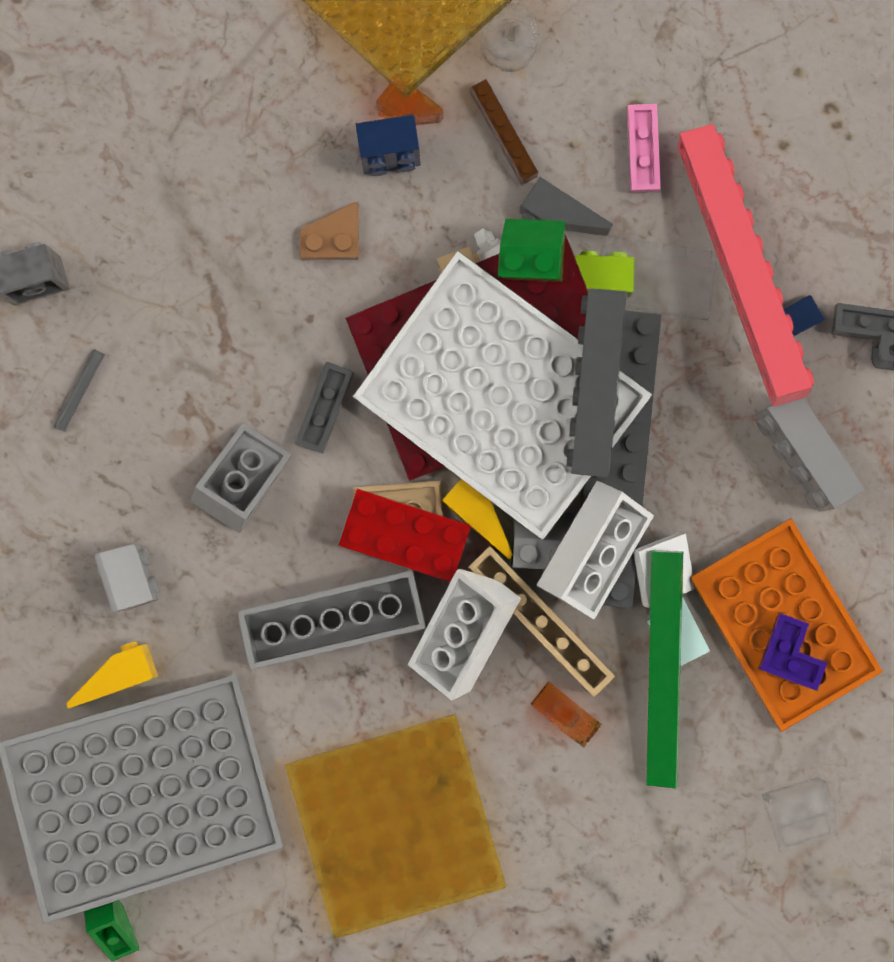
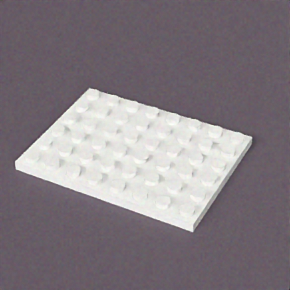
M457 251L353 397L542 540L591 477L588 475L571 474L572 467L566 466L568 448L574 449L575 437L569 436L571 418L577 417V406H572L574 387L579 388L580 375H575L576 358L582 357L583 345H579L578 339ZM621 371L619 372L613 446L652 396L650 392Z

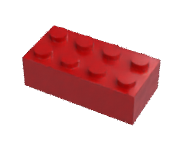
M357 489L338 546L451 582L457 571L471 525Z

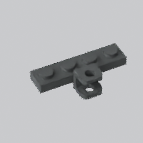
M837 303L834 307L832 334L875 340L872 343L871 354L873 366L879 369L894 371V311Z

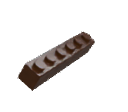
M487 79L470 87L471 96L520 184L524 185L537 178L538 171Z

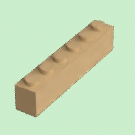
M488 547L468 567L475 574L498 580L521 598L513 615L591 696L595 697L615 677L491 547Z

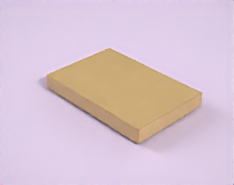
M440 481L353 487V498L356 490L361 489L443 516Z

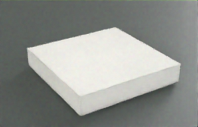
M678 532L634 550L633 554L643 606L650 608L651 554L653 550L684 551L683 594L695 589L690 579L693 573L686 533Z

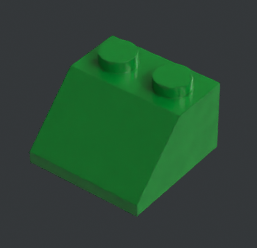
M505 218L499 250L498 277L505 280L562 282L566 221Z

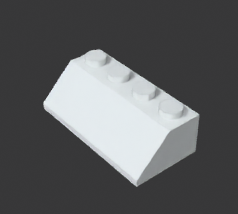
M596 481L550 563L543 572L537 586L590 618L595 619L654 515L622 491Z
M458 569L415 649L408 666L451 701L469 693L521 598L498 580Z

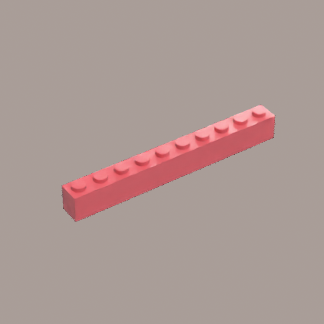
M714 124L682 132L679 135L677 148L772 407L806 398L814 385L813 375L809 368L805 369L802 361L804 357L802 346L793 337L792 319L789 314L784 313L781 290L779 287L775 288L772 266L769 261H765L762 254V239L759 235H755L752 228L754 225L753 216L750 209H745L743 204V189L740 183L736 184L734 180V166L732 160L725 156L723 136L721 133L717 134Z

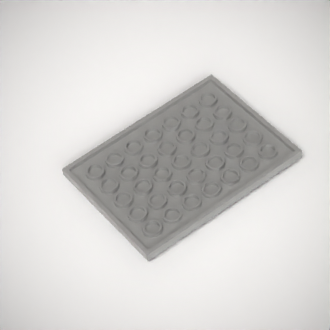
M236 674L0 742V757L44 924L283 848Z

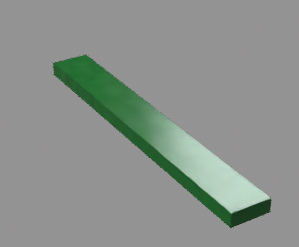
M653 550L651 554L646 785L676 789L678 786L684 551Z

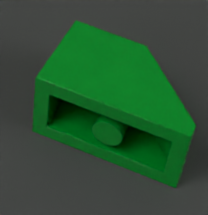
M119 900L84 911L87 934L111 961L139 951V945L125 908Z

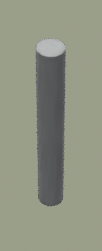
M94 349L54 425L55 428L65 432L105 354Z

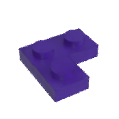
M778 613L758 669L817 691L827 662L799 652L809 624Z

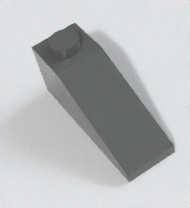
M539 177L521 204L519 212L523 215L522 219L566 221L565 231L607 236L613 227L611 222Z

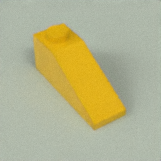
M460 479L442 502L464 522L471 525L472 529L505 558L510 559L513 554L492 502L463 479Z
M133 641L120 646L121 652L112 655L66 703L67 708L76 707L159 677L148 644L138 645L137 641Z

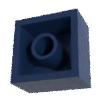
M414 114L355 123L364 174L370 173V176H382L389 170L398 169L399 172H409L414 170L415 166H421Z

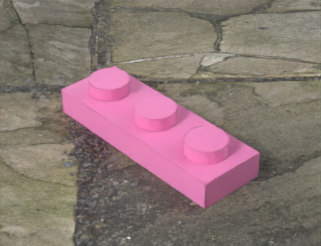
M657 104L628 105L630 193L659 192L661 187Z

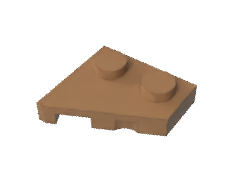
M353 202L300 229L301 260H359L358 202Z

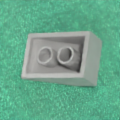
M242 423L196 485L190 502L240 533L257 510L292 454Z

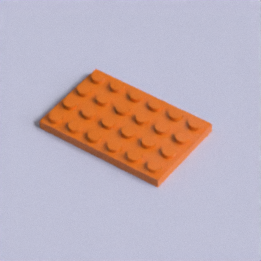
M792 518L787 519L690 577L701 600L778 730L781 732L883 672ZM778 613L809 624L799 652L827 662L817 691L758 669Z

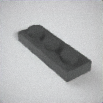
M326 361L295 444L321 454L324 453L354 375L353 371Z

